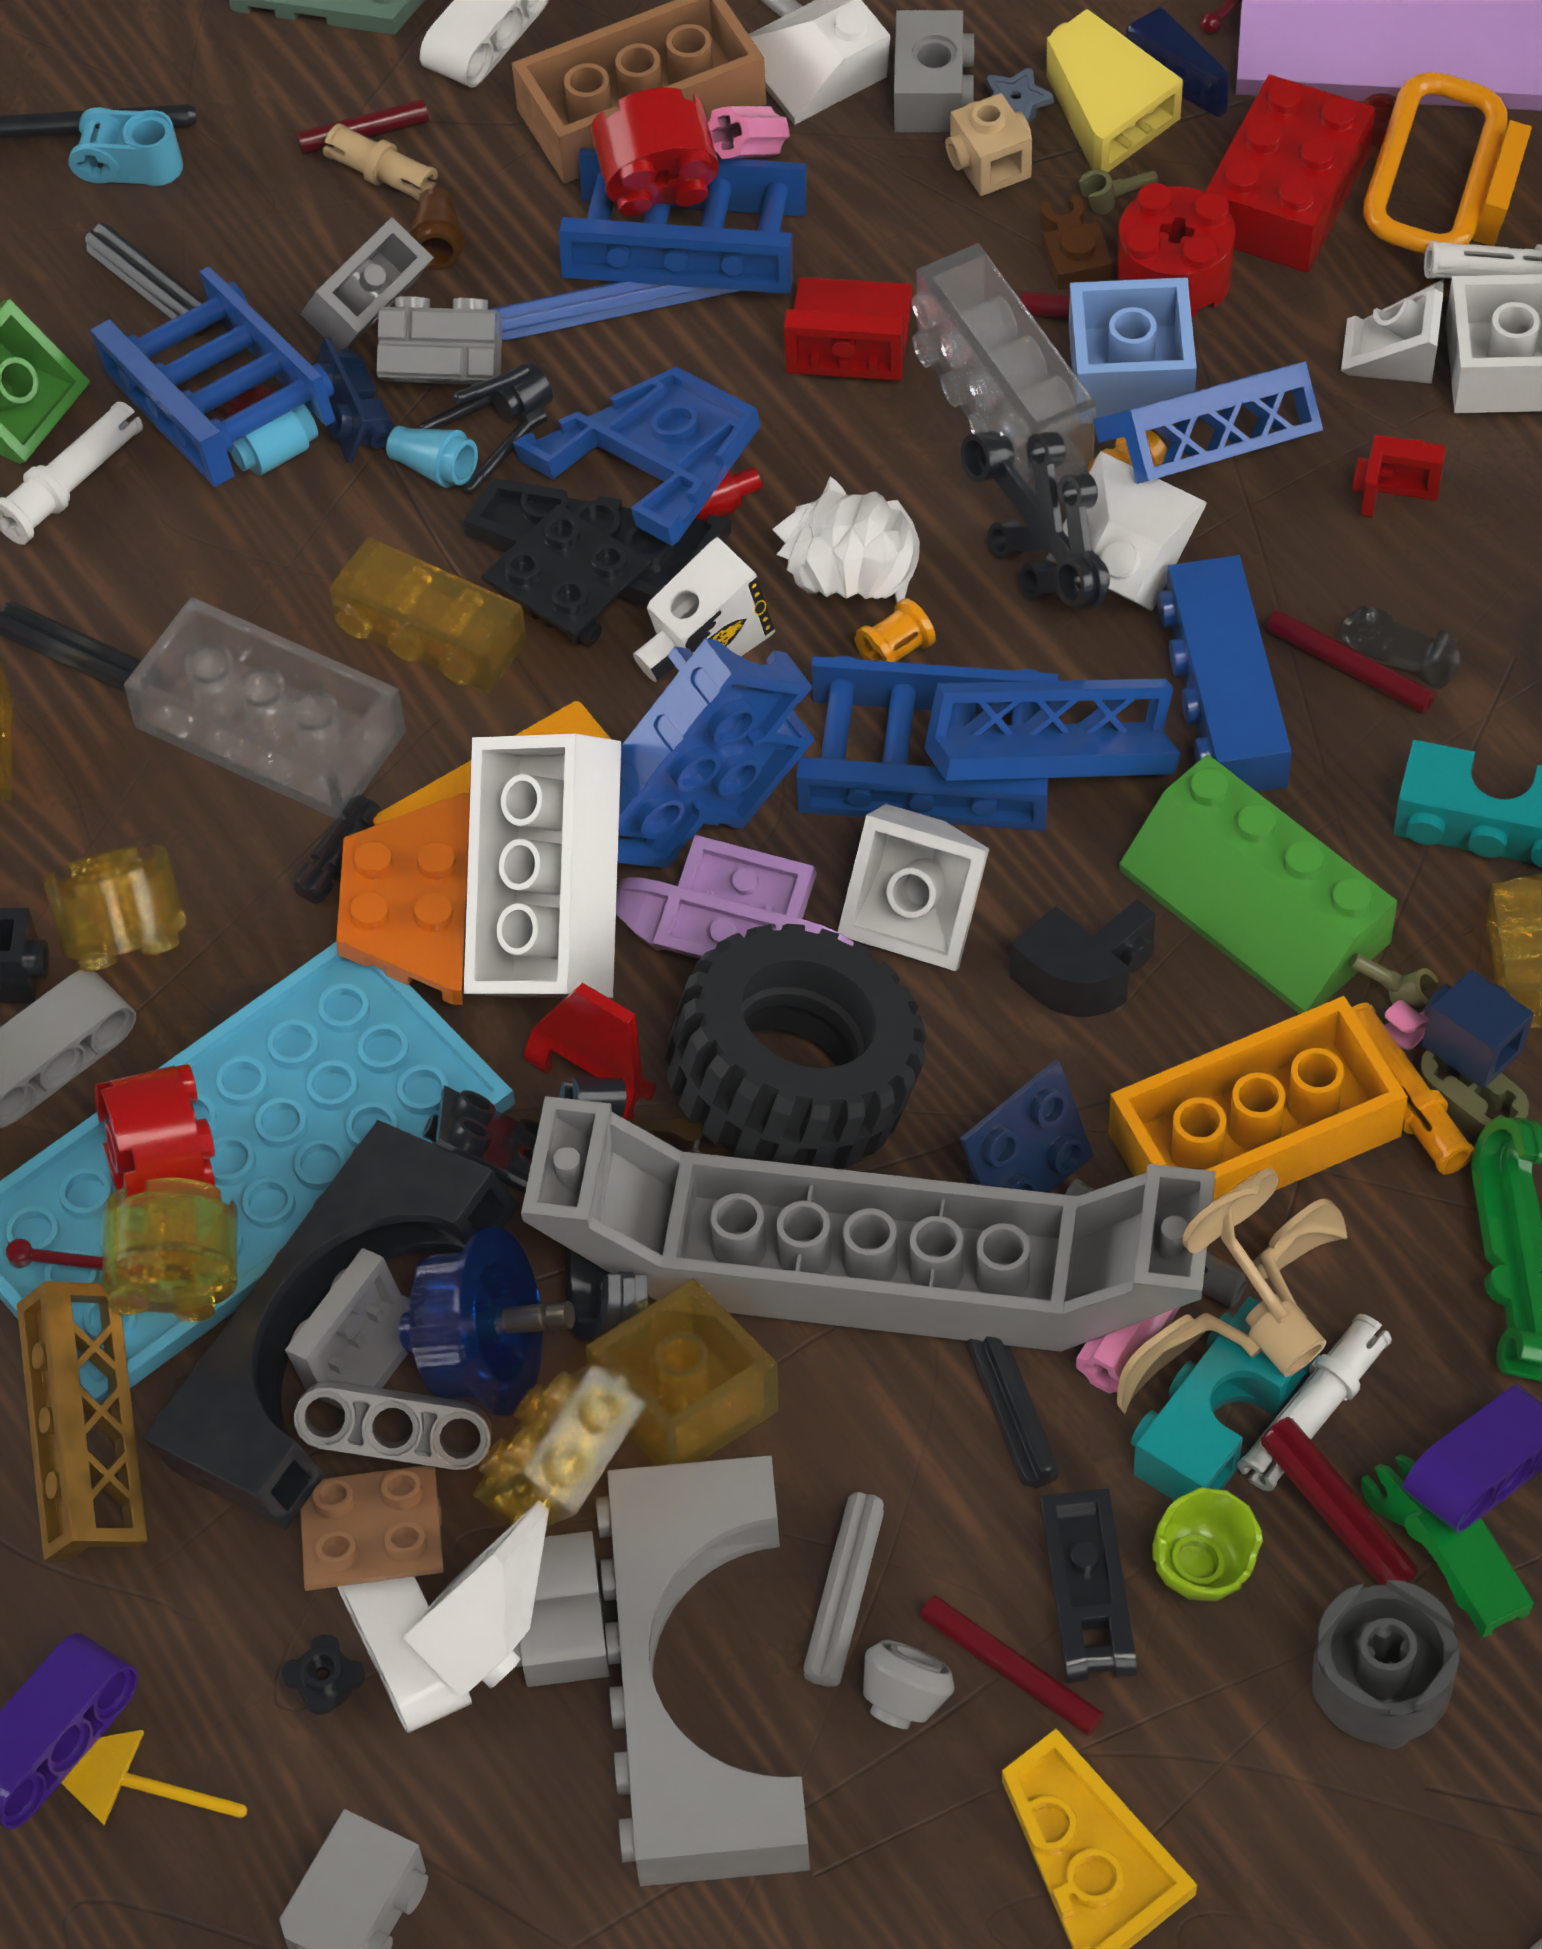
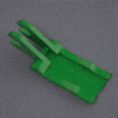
M1400 1454L1395 1457V1460L1402 1475L1406 1478L1415 1462L1410 1457ZM1379 1464L1374 1466L1380 1482L1386 1489L1387 1497L1381 1493L1379 1487L1369 1475L1361 1478V1490L1369 1506L1378 1514L1405 1527L1408 1535L1422 1543L1432 1555L1446 1577L1457 1605L1469 1614L1481 1639L1490 1636L1493 1629L1517 1617L1521 1620L1529 1616L1534 1601L1481 1518L1463 1532L1456 1533L1403 1490L1404 1481L1389 1465Z

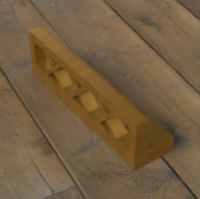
M44 1281L17 1303L44 1561L69 1562L88 1547L139 1548L147 1542L118 1284ZM71 1302L99 1303L102 1330L93 1340L74 1323ZM102 1343L104 1345V1351L99 1347ZM77 1349L81 1352V1354L78 1356V1358H77ZM87 1360L97 1367L108 1380L109 1394L100 1404L80 1385L79 1369ZM109 1407H111V1415L107 1412ZM84 1413L88 1416L86 1421H84ZM95 1424L115 1443L116 1459L107 1469L87 1449L86 1434ZM117 1471L119 1480L114 1476ZM91 1478L95 1481L93 1486L91 1485ZM102 1489L122 1507L124 1528H96L93 1499Z

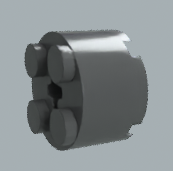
M1387 1580L1386 1585L1364 1587L1363 1583L1350 1587L1337 1596L1321 1619L1312 1667V1694L1325 1715L1338 1728L1350 1736L1366 1742L1376 1743L1385 1749L1403 1747L1409 1740L1415 1739L1429 1731L1441 1719L1449 1705L1459 1664V1645L1449 1611L1431 1593L1405 1581Z

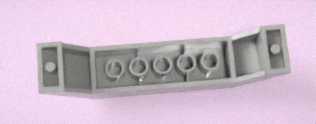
M545 1096L521 1214L522 1220L611 1274L633 1272L634 1275H647L648 1296L665 1306L965 1341L970 1338L984 1341L986 1336L1001 1339L1003 1345L1062 1352L1202 1299L1207 1247L1193 1254L1186 1249L1182 1241L1189 1223L1200 1211L1213 1202L1216 1171L1148 1164L1146 1173L1080 1196L682 1152L613 1113L611 1103Z

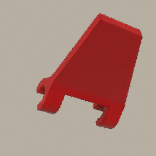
M583 982L541 1018L531 1030L524 1052V1060L542 1072L550 1073L552 1070V1056L556 1052L595 1077L623 1079L627 1093L625 1112L622 1117L625 1120H634V1108L641 1096L649 1101L654 1097L656 1084L642 1076L636 1015Z

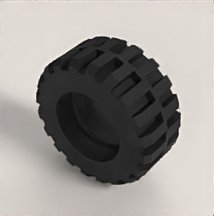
M787 923L782 926L781 930H773L771 924L748 929L745 938L740 932L718 942L716 949L705 952L699 959L692 975L687 980L666 1042L665 1060L669 1066L667 1077L671 1090L675 1096H682L679 1106L692 1124L699 1121L704 1126L702 1133L717 1147L724 1143L734 1149L733 1156L736 1158L828 1168L829 1164H833L836 1169H843L859 1163L862 1155L864 1157L872 1155L886 1143L888 1135L895 1131L922 1069L926 1054L923 1047L926 1033L920 1014H916L919 1007L908 987L900 988L898 986L900 980L898 974L886 962L880 965L871 958L872 951L858 942H855L853 946L838 940V933L823 928L818 934L805 931V925ZM773 1029L801 1035L825 1049L839 1066L816 1068L787 1061L764 1047L755 1038L752 1031Z

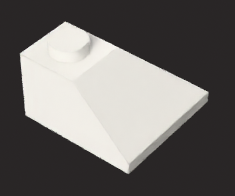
M815 0L748 34L764 57L767 92L794 125L887 77L890 34L862 0Z
M1100 451L1089 472L1094 478L1098 489L1096 504L1092 508L1087 509L1092 550L1108 568L1110 576L1108 590L1153 611L1157 603V592L1163 591L1167 583L1168 565L1177 564L1207 502L1160 479L1137 484L1131 465ZM1066 518V520H1065V522H1064V524H1063V531H1064V533L1068 536V527H1067V518ZM1049 552L1046 559L1057 564L1058 562Z
M884 804L866 815L838 933L851 940L957 971L960 966L989 848L943 820Z
M540 1500L459 1573L402 1637L461 1699L480 1681H483L490 1689L493 1688L521 1660L513 1649L529 1631L531 1626L549 1509Z

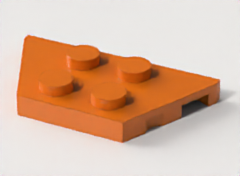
M470 793L455 795L346 836L343 839L336 938L338 955L362 966H375L381 969L386 976L406 985H409L412 979L436 988L442 991L443 1001L452 1005H463Z

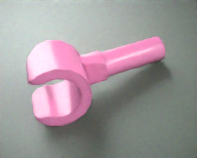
M1399 1000L1386 1011L1385 1018L1390 1022L1384 1026L1400 1048L1410 1050L1424 1038L1429 1018L1424 1015V1011L1418 1013L1405 1001Z

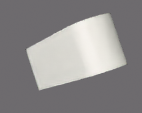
M454 0L426 33L420 49L421 65L468 87L478 86L539 16L549 0Z
M415 1577L337 1587L407 1733L472 1704L469 1692L461 1699L402 1638L429 1607Z

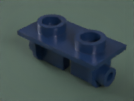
M324 337L317 359L311 365L315 363L320 364L331 380L334 394L329 397L336 421L328 425L330 435L337 439L346 461L353 462L359 445H371L375 449L386 447L388 437L394 429V424L389 418L381 399L374 398L376 388L365 367L363 358L349 349L336 352L330 337Z

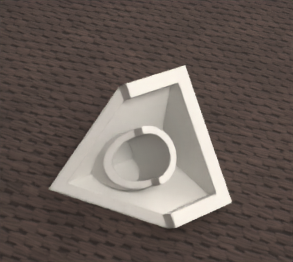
M1443 279L1382 310L1378 308L1373 309V314L1364 319L1358 316L1347 318L1341 371L1350 376L1432 384L1443 299Z

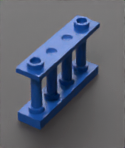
M580 148L581 201L591 203L587 219L562 218L559 229L562 278L616 282L632 281L645 284L790 294L793 281L792 233L780 231L784 215L806 216L807 163L721 159L717 157L719 170L714 180L707 186L709 195L703 202L688 207L678 206L676 203L652 205V208L645 213L644 222L641 223L610 220L614 202L607 196L596 150ZM670 207L703 209L700 227L667 224ZM727 211L761 213L757 231L723 228Z
M208 266L199 271L208 301L138 338L134 334L127 337L110 319L90 329L105 375L194 467L216 487L235 476L227 452L233 450V442L302 404H305L325 426L336 420L329 397L334 394V388L322 366L318 363L309 364L247 303L244 294L235 282L226 283ZM218 321L228 330V332L167 365H164L162 362L154 364L149 359ZM244 349L250 351L257 358L194 393L190 390L181 392L176 387ZM274 376L285 386L221 422L217 418L209 420L204 415Z
M836 656L833 658L812 657L813 702L828 703L821 757H800L798 760L796 775L798 813L866 818L867 814L884 804H889L943 820L949 824L1037 831L1046 830L1048 778L945 781L937 767L907 765L914 709L932 711L937 683L1058 681L1059 674L1041 673L1033 669L1013 671L859 660L850 656ZM1021 702L1005 716L1012 717L1011 725H1023L1042 708L1036 702ZM953 703L949 727L966 726L975 718V714H981L984 709L978 703ZM853 705L889 708L883 762L846 760Z

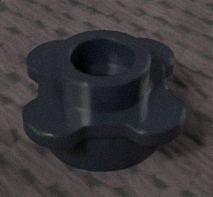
M324 1634L313 1639L311 1649L298 1660H288L283 1665L281 1678L286 1687L296 1688L299 1691L302 1700L306 1703L307 1709L311 1713L323 1715L343 1704L349 1698L352 1689H357L363 1684L365 1672L360 1662L350 1661L340 1651V1644L336 1637ZM325 1669L329 1671V1676L326 1679H318L316 1677L317 1673Z

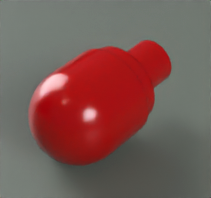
M755 467L734 475L728 471L695 519L708 521L709 514L726 517L735 513V509L742 507L741 497L763 488Z

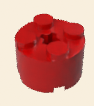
M672 87L642 90L617 100L619 111L608 118H605L603 110L594 118L591 124V135L606 193L609 199L618 205L620 214L628 217L638 216L649 211L652 205L655 204L669 205L676 203L678 206L688 207L697 205L708 197L707 186L716 177L719 163L703 103L698 96L694 94L693 101L684 99L682 90Z
M1151 183L1142 187L1138 192V198L1129 204L1120 219L1117 281L1188 277L1191 317H1197L1198 309L1206 307L1213 303V308H1215L1226 298L1232 283L1235 223L1229 211L1227 199L1218 193H1206L1190 187H1167L1160 183Z
M189 1064L173 1065L95 1084L99 1123L107 1121L104 1123L107 1142L103 1143L118 1199L121 1205H125L126 1212L201 1195L206 1191L215 1189V1180L209 1159L215 1157L212 1134L206 1118L196 1120L192 1103L198 1101L193 1072Z

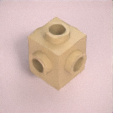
M1002 93L981 101L971 102L962 108L950 112V137L945 140L949 160L957 171L963 169L980 196L1031 178L1032 135L1029 124L1022 112L1013 111Z

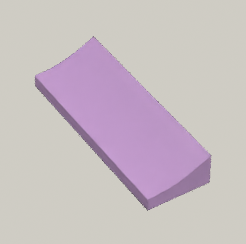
M1242 0L1236 95L1257 96L1268 74L1355 101L1395 103L1399 91L1407 80L1417 74L1438 72L1476 82L1492 89L1502 99L1506 109L1542 111V0ZM1426 95L1419 101V104L1474 107L1437 95Z

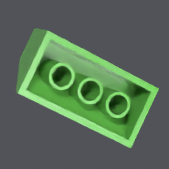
M1209 754L1205 755L1163 792L1119 863V871L1298 1014L1323 1005L1358 973V971L1348 965L1354 953L1372 960L1392 940L1397 900Z

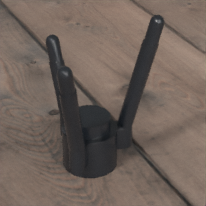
M530 362L523 363L508 373L457 391L453 399L455 402L462 404L421 423L419 429H438L491 404L494 405L504 419L508 421L514 418L522 420L465 484L464 492L471 495L515 449L514 441L548 420L543 407L552 402V389L546 376L536 365Z

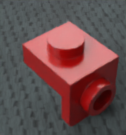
M1375 434L1370 458L1359 456L1355 470L1352 492L1363 494L1361 515L1373 517L1378 492L1437 501L1446 445L1427 443L1419 439H1402Z

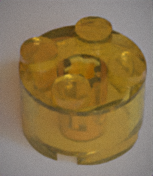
M152 845L155 857H140L137 846L101 852L67 864L70 876L59 882H56L54 872H51L43 879L62 953L67 958L77 959L81 971H94L111 966L118 961L117 954L141 948L143 954L152 955L169 951L179 945L177 932L186 925V918L166 847Z
M158 1178L146 1181V1192L127 1197L126 1186L115 1191L106 1200L103 1206L102 1286L109 1295V1307L111 1310L125 1315L138 1314L144 1311L174 1313L177 1318L183 1321L198 1322L211 1318L215 1314V1305L227 1299L235 1291L238 1283V1208L233 1199L229 1206L221 1201V1190L219 1188L192 1179Z

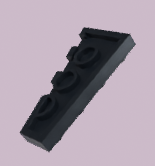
M497 478L491 479L463 520L465 535L508 551L559 504L651 561V566L619 595V597L647 607L650 600L713 539L718 537L725 543L731 534L730 518L709 514L708 521L694 519L680 540L671 546L637 527L631 508L622 507L621 499L598 496L597 500L593 501L568 498L567 490Z

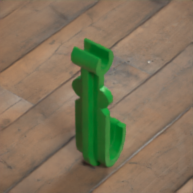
M1500 1117L1491 1121L1482 1130L1475 1143L1472 1155V1178L1485 1258L1494 1267L1484 1278V1286L1490 1298L1496 1303L1503 1305L1505 1309L1508 1329L1503 1333L1498 1343L1496 1355L1499 1370L1506 1375L1542 1382V1273H1540L1542 1271V1220L1532 1176V1164L1542 1165V1125L1536 1120L1527 1118Z

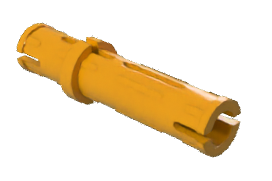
M1366 1002L1353 1006L1352 1009L1408 1096L1403 1130L1407 1134H1415L1435 1162L1438 1171L1442 1172L1443 1175L1452 1174L1466 1166L1472 1160L1475 1148L1472 1144L1468 1143L1446 1112L1448 1102L1439 1090H1430L1405 1052L1399 1047L1379 1019L1373 1006Z

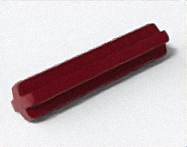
M1286 1417L1281 1419L1264 1433L1261 1438L1262 1446L1378 1585H1386L1387 1580L1410 1582L1415 1577L1418 1570L1414 1562L1293 1418Z

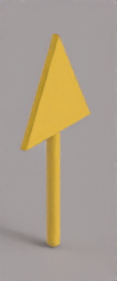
M143 1730L100 1737L60 1783L103 1826L106 1823L121 1786L237 1818H243L247 1814V1807L244 1804L127 1773L144 1735Z

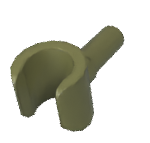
M1094 169L1087 171L1081 176L1079 186L1081 195L1088 197L1090 209L1096 214L1103 215L1114 208L1116 197L1141 189L1145 185L1158 183V176L1152 170L1122 180L1112 181L1111 175L1106 171Z
M1354 953L1349 960V967L1389 989L1388 992L1392 1004L1403 1000L1415 1011L1426 1008L1430 1000L1423 995L1422 991L1438 985L1436 975L1427 968H1421L1401 975L1391 969L1384 968L1358 953Z

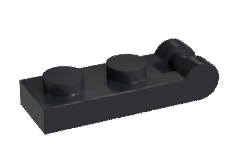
M1109 1488L1041 1496L1040 1509L1066 1683L1088 1681V1674L1109 1671L1114 1672L1115 1678L1136 1676L1135 1647ZM1108 1628L1110 1643L1085 1646L1083 1630Z

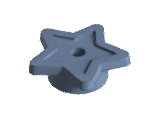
M1030 68L1024 69L1011 78L989 75L986 78V85L992 96L1002 93L1014 112L1020 111L1023 113L1028 124L1037 116L1038 108L1054 102L1051 92L1035 85L1033 70Z

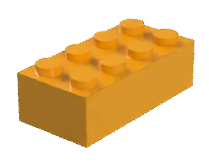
M1342 996L1110 1093L1108 1134L1133 1177L1146 1173L1148 1164L1216 1171L1213 1193L1214 1201L1231 1192L1239 1183L1263 1169L1272 1168L1277 1173L1279 1181L1275 1190H1278L1401 1137L1408 1096L1345 996Z

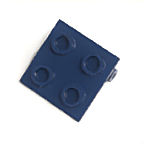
M1056 1059L960 1138L972 1172L966 1176L967 1184L1050 1193L1094 1156L1061 1063Z

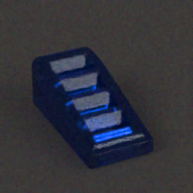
M1159 7L1132 22L1127 27V39L1183 79L1182 97L1216 117L1227 113L1229 72L1165 9L1163 10Z

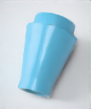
M396 426L391 431L386 445L389 459L401 462L444 488H449L454 484L459 486L466 484L472 477L478 460L476 443L471 439H467V436L461 430L414 429Z

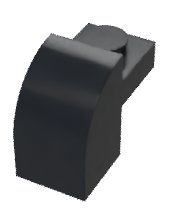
M1136 899L1096 934L1091 936L1061 909L1055 906L1010 943V978L1043 1006L1057 1013L1075 1017H1091L1113 1011L1127 1002L1129 973L1138 971L1153 954L1155 948L1156 914L1140 900Z

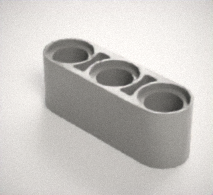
M85 968L71 974L0 1027V1128L10 1126L116 1047L133 1029L136 1021V1012L93 969Z
M320 1381L311 1385L302 1394L294 1412V1426L298 1435L308 1445L316 1448L453 1470H464L478 1465L487 1455L492 1438L489 1418L475 1404L339 1381ZM320 1397L332 1398L342 1405L345 1412V1422L340 1428L333 1431L317 1429L308 1417L309 1404ZM387 1408L403 1410L409 1415L413 1423L412 1433L406 1439L398 1442L383 1439L375 1428V1417L380 1411ZM464 1418L477 1426L480 1432V1441L472 1450L456 1452L445 1445L442 1439V1429L449 1421Z

